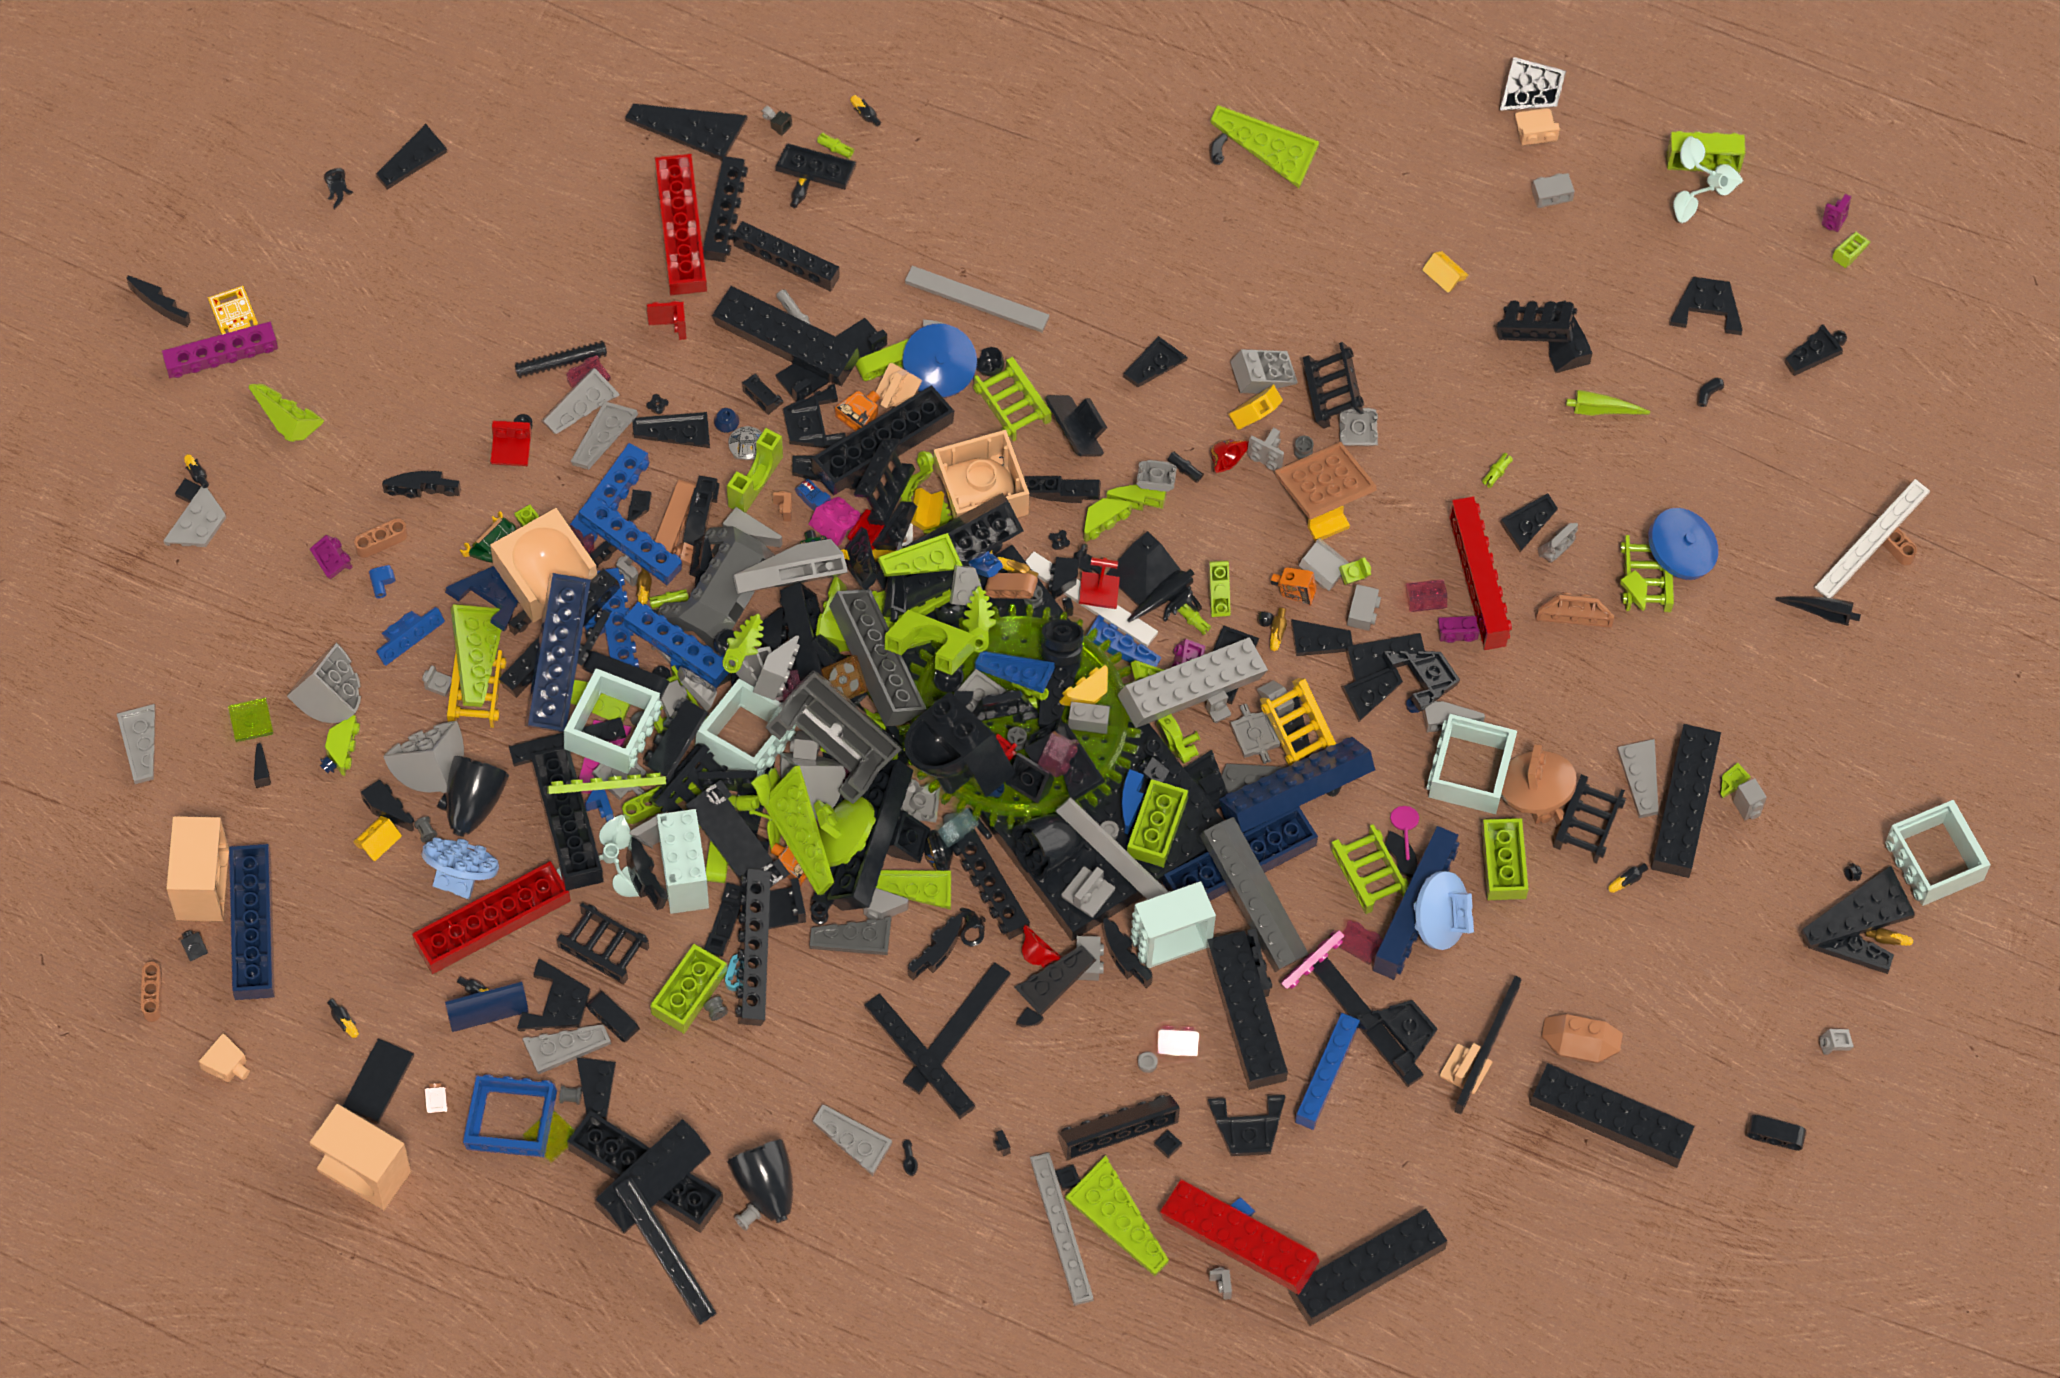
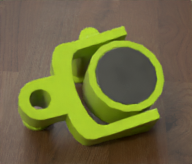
M1172 714L1156 721L1161 739L1183 764L1191 761L1192 757L1199 755L1194 744L1185 748V746L1197 740L1201 741L1197 731L1183 739L1181 730Z

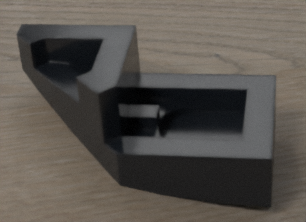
M632 491L627 521L633 522L649 512L652 492Z

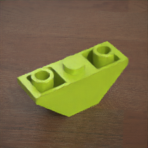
M1102 498L1088 507L1084 541L1088 542L1089 540L1096 539L1101 532L1106 529H1112L1118 521L1127 519L1131 515L1132 504L1128 501Z
M1229 561L1209 562L1208 584L1211 616H1231Z
M354 715L329 729L325 744L327 756L337 766L340 774L344 776L347 769L351 768L352 758H350V754L355 751L356 741L354 737L355 734H359L360 723H357V718Z

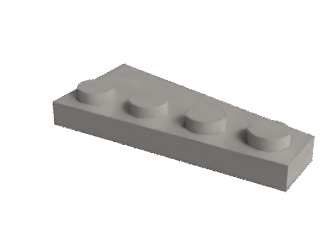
M1655 739L1618 747L1617 752L1638 817L1643 818L1657 815L1658 793Z

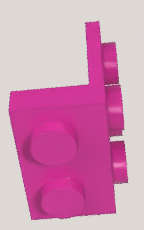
M835 497L816 507L809 525L822 536L832 539L839 546L846 532L855 526L862 515L844 499Z

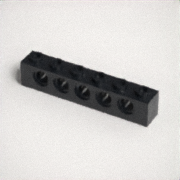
M723 156L703 246L705 260L725 262L726 256H730L731 245H729V242L733 240V234L735 233L733 224H737L738 220L736 210L740 209L741 198L739 196L740 193L744 192L745 187L743 177L746 178L748 174L745 159Z
M744 221L740 223L733 234L735 247L830 292L840 278L839 266Z
M972 828L953 837L952 850L956 856H960L964 871L970 873V880L975 888L978 887L981 893L979 894L983 903L989 905V912L992 918L997 919L999 922L998 927L1002 935L1006 934L1010 940L1024 933L1023 927L1027 925L1030 928V921L975 829ZM968 851H974L975 854H974V855H968L967 852H968ZM979 866L985 868L983 871L976 870ZM987 882H991V883H993L994 885L991 886V887H988V886H986L985 884H986ZM996 898H1001V899H1003L1004 901H1002V902H996L995 899H996ZM1011 914L1013 917L1005 918L1004 915Z

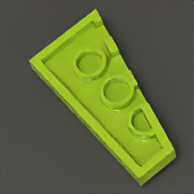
M948 533L878 558L885 577L954 570L955 565L962 566Z
M574 679L571 704L577 706L589 682ZM601 693L592 713L607 720L622 718V722H624L631 704Z
M881 870L876 886L877 889L912 901L951 910V871Z

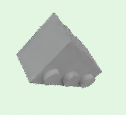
M770 646L757 649L758 654L745 657L740 670L736 672L741 680L755 687L767 655L772 652ZM730 660V664L735 666V662ZM785 685L781 695L777 693L775 698L781 703L789 696Z

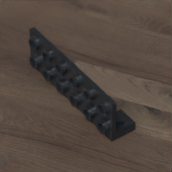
M863 318L835 336L856 346L860 358L887 346V333L883 329L877 332L866 318ZM794 363L776 374V379L795 402L808 397L830 382Z
M719 780L687 803L686 808L688 810L696 809L698 824L739 880L747 869L771 871V888L777 882L785 879L790 873L779 858L774 861L729 801L728 798L732 794L722 780ZM750 889L753 894H758L756 889Z

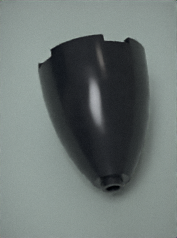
M454 756L449 771L446 791L447 818L450 829L454 830V835L464 837L465 834L469 835L487 818L505 788L509 777L506 771L467 757Z
M1059 814L1045 815L1015 826L1011 834L1015 837L1016 846L1013 847L1016 858L1022 868L1027 873H1033L1036 879H1042L1060 869L1077 854L1086 842Z
M783 1139L765 1143L763 1146L747 1150L728 1159L727 1163L736 1183L751 1204L771 1221L776 1220V1223L787 1220V1215L791 1213L793 1201V1177Z

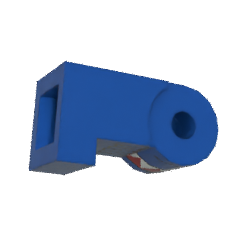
M809 479L804 480L795 488L797 495L814 512L816 507L831 500L829 494L823 493Z

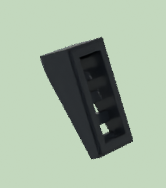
M261 743L256 744L254 783L256 788L271 785Z

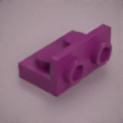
M1845 194L1842 200L1838 199L1835 206L1827 203L1822 225L1828 230L1839 232L1848 217L1852 197Z
M325 535L310 548V551L327 578L332 579L344 568L351 569L353 566L350 563V556L343 552L341 542L336 537L333 538Z
M1476 616L1438 618L1440 642L1453 643L1463 640L1465 642L1478 640L1479 628L1477 627Z
M1184 639L1174 648L1175 658L1172 667L1203 656L1205 646Z

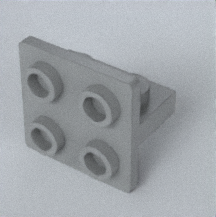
M1273 428L1265 442L1251 436L1249 438L1247 455L1253 461L1266 465L1270 470L1274 471L1282 468L1284 452L1278 448L1281 439H1279L1280 431Z
M1083 867L1062 893V898L1090 917H1094L1115 891V887L1103 879L1104 871L1097 867L1092 872Z

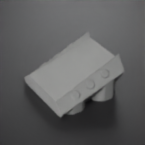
M1353 408L1339 413L1340 442L1344 446L1378 445V414L1375 409L1363 408L1364 414H1359Z
M1141 461L1139 463L1136 484L1141 489L1168 492L1174 489L1177 467L1169 462Z
M1570 523L1555 532L1556 535L1548 543L1537 548L1539 557L1546 558L1552 563L1562 555L1575 541L1578 524Z
M1317 539L1316 543L1302 558L1299 566L1302 570L1314 572V578L1318 581V585L1330 591L1341 577L1339 567L1349 562L1322 539Z
M680 666L678 670L680 682L701 706L708 711L716 697V688L690 670Z
M911 779L901 811L907 812L919 821L936 822L940 787H936L933 784L919 785L916 780Z
M657 816L630 831L631 836L652 849L653 845L660 842Z

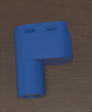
M390 565L374 568L369 571L376 598L385 597L386 590L384 585L395 582L394 572Z

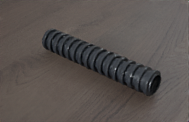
M601 340L600 343L594 342L593 345L589 343V346L583 345V347L578 346L577 349H566V352L562 350L560 353L555 352L554 355L550 353L549 356L544 355L542 358L538 356V359H527L526 362L521 361L519 364L515 362V370L520 379L522 376L527 377L528 374L532 376L533 373L539 374L540 371L544 373V370L550 371L552 368L555 370L556 367L561 368L563 365L567 367V364L571 366L573 363L578 364L579 361L583 363L584 360L590 361L591 358L594 360L595 357H606L607 350L605 343Z

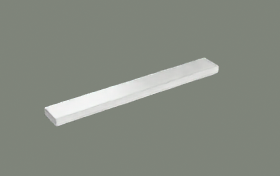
M1915 479L1815 586V590L1826 598H1832L1930 493V490Z
M1033 552L1026 560V563L1032 571L1039 573V579L1049 585V581L1054 578V575H1051L1052 563L1036 552ZM1077 579L1076 585L1065 592L1064 595L1079 604L1081 581ZM1079 604L1093 614L1101 615L1104 621L1114 624L1118 627V630L1126 635H1130L1135 641L1146 647L1150 645L1158 634L1156 629L1140 619H1135L1128 623L1127 619L1132 614L1118 605L1117 609Z

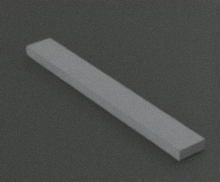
M915 266L911 267L905 280L907 285L1043 333L1049 320V314Z
M1071 797L1057 808L1056 812L1144 897L1149 900L1169 893Z
M1050 1153L1030 1157L1073 1304L1077 1306L1092 1302L1094 1298Z

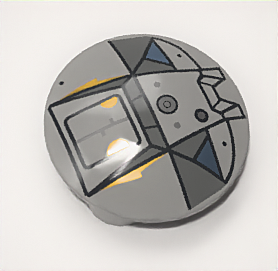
M750 426L736 429L731 434L728 442L733 457L743 460L755 459L757 453L756 442L762 432Z

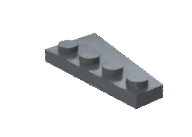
M885 917V919L881 920L870 919L867 922L859 923L848 922L845 925L838 926L834 924L811 928L809 948L888 955L891 917Z

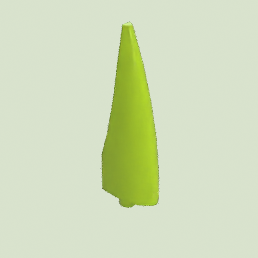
M1576 390L1575 399L1567 398L1566 406L1574 407V414L1591 416L1602 414H1650L1649 410L1624 400L1582 390Z

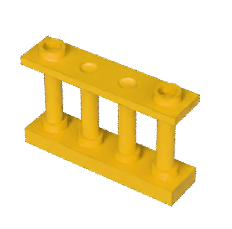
M498 650L497 659L493 663V666L496 667L495 676H490L488 684H494L493 694L486 693L485 701H491L490 711L461 709L459 707V701H462L457 654L455 652L447 711L448 722L457 721V718H460V716L489 718L490 728H494L495 721H499V710H497L500 688L499 678L501 677L502 669L506 668V658H503L502 650Z
M1297 678L1292 681L1294 684L1293 690L1273 701H1270L1269 698L1260 699L1262 703L1260 705L1261 709L1268 716L1286 753L1285 759L1289 766L1321 747L1326 749L1328 746L1336 744L1304 678ZM1296 696L1300 697L1303 703L1301 707L1278 718L1274 708ZM1303 714H1308L1311 720L1309 721L1310 724L1287 736L1283 725ZM1313 730L1316 731L1319 737L1318 741L1295 753L1291 742Z

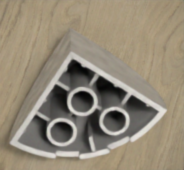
M336 643L301 677L287 697L308 716L321 722L339 723L349 719L356 713L361 700L358 690L361 686L358 674L354 673L350 666V663H352L350 658Z
M457 721L435 725L434 729L423 733L422 730L408 737L409 741L401 746L397 743L383 756L391 773L401 783L411 789L428 793H445L454 756L464 757L463 738Z
M781 753V778H784L794 766H800L814 816L818 820L813 804L820 800L824 804H829L832 808L835 806L841 794L838 791L842 786L843 779H845L844 766L837 761L818 756L816 760L793 758V753Z

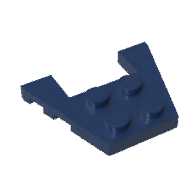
M494 566L446 587L445 593L458 602L470 591H473L500 609L491 618L490 623L502 631H506L508 622L511 620L513 612L519 603Z

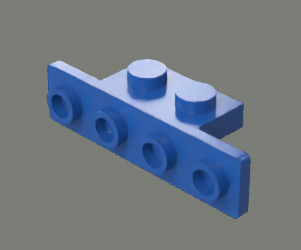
M434 607L422 617L410 611L382 632L383 637L389 642L376 651L381 662L385 666L443 624L445 620L439 609Z

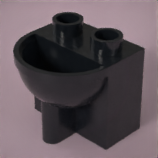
M950 691L921 714L911 724L906 733L904 748L910 762L924 773L936 777L947 794L956 792L969 781L980 793L988 797L1016 773L994 732Z

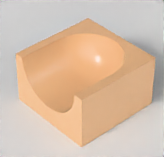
M1006 430L934 450V473L936 477L940 476L944 484L953 520L1001 493L1008 499L1017 518L1029 515V491Z
M557 508L490 545L493 566L533 623L543 618L550 574H562L590 579L591 581L597 575L596 564Z
M173 817L167 892L176 920H224L229 847L220 817Z
M338 1104L310 1141L312 1147L325 1154L317 1167L318 1172L382 1210H385L411 1173L403 1142Z

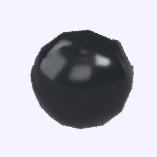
M996 347L984 348L981 351V356L977 358V369L984 376L993 377L999 374L1005 365L1003 354Z
M963 605L934 608L938 621L947 625L955 624L964 617L965 609Z
M727 628L718 633L713 641L715 650L723 657L729 648L727 639L736 638L733 634L734 631Z
M959 667L950 675L936 669L933 679L936 688L946 693L957 691L964 679L963 670Z

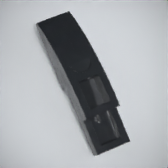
M440 471L404 473L388 478L382 483L384 493L391 496L403 495L408 498H421L422 491L428 494H444L449 497L454 495L460 496L461 492L460 481L443 479V473Z
M699 475L690 504L683 543L694 546V541L705 535L718 482L717 478Z
M1062 476L1024 477L1030 497L1065 503H1082L1083 500H1099L1100 479L1063 480Z
M632 837L627 848L626 858L633 886L640 898L647 896L656 910L663 909L668 895L666 890L657 881L655 874L652 873L655 866L653 859L648 856L642 843Z
M961 913L956 917L952 916L942 929L939 928L932 934L931 945L933 947H927L919 959L915 958L908 965V976L912 980H915L927 968L934 973L948 958L961 932L963 915Z
M1105 917L1102 926L1103 935L1113 962L1127 980L1134 975L1145 988H1148L1152 984L1153 979L1151 970L1146 966L1143 967L1139 963V958L1134 953H1131V939L1119 931V927L1114 921H1109Z

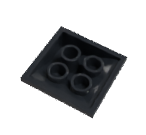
M1147 531L1120 557L1117 569L1111 568L1106 575L1119 577V588L1139 607L1166 578L1181 569L1163 545Z

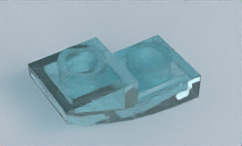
M967 808L941 827L938 833L947 847H950L962 839L965 834L979 826V824Z

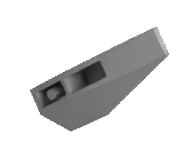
M832 539L795 545L733 575L737 594L792 585L799 582L803 583L838 577L848 571L843 552Z

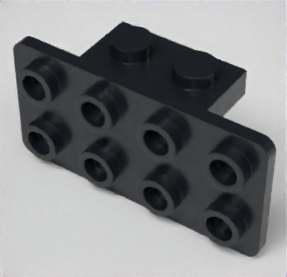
M1047 395L1045 397L1047 406L1064 431L1065 437L1071 443L1074 452L1078 456H1102L1104 451L1097 438L1108 427L1092 400L1085 398L1077 406L1069 395Z

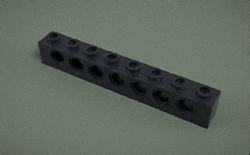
M604 568L590 582L583 627L621 588L617 579ZM539 637L499 678L502 686L516 698L532 682Z
M747 869L740 879L743 893L740 894L739 904L742 905V912L739 914V924H742L738 934V942H741V949L738 950L737 960L740 961V968L737 969V980L740 983L736 989V998H739V1005L736 1006L735 1010L738 1024L761 1026L765 1021L771 871ZM750 889H756L758 894H753ZM750 907L756 908L758 913L752 912ZM749 925L755 926L757 931H752ZM748 944H753L756 950L750 949ZM748 963H753L756 969L750 968ZM747 981L753 982L755 987H750ZM746 1000H751L754 1006H749Z

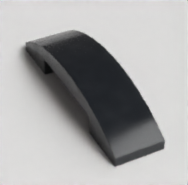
M731 883L726 884L712 932L709 934L704 948L705 951L723 957L742 906L739 904L740 894L743 893V887Z

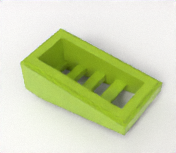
M1855 232L1835 249L1832 259L1844 268H1847L1865 250L1870 241Z

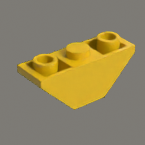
M1273 384L1228 413L1236 429L1239 430L1274 411L1283 399Z
M1104 665L1100 669L1096 667L1088 674L1090 677L1087 679L1082 677L1076 683L1075 688L1070 686L1062 693L1064 697L1059 701L1061 705L1071 707V702L1096 704L1107 693V666Z

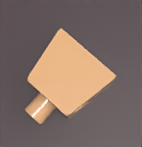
M225 1034L218 1038L199 1061L203 1071L226 1082H230L235 1075L244 1080L250 1070L243 1066L246 1063L245 1055Z

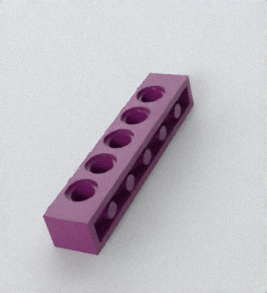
M270 321L162 351V355L170 379L179 378L188 373H197L207 368H216L225 363H234L240 359L253 358L258 354L271 353L277 350L278 346Z

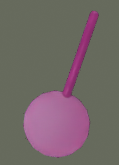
M1400 806L1392 811L1390 820L1395 828L1404 830L1406 860H1409L1408 830H1412L1418 825L1419 815L1412 807Z

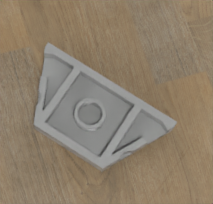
M201 486L164 539L165 545L181 544L182 546L195 545L197 547H206L225 521L226 514L207 488H202Z

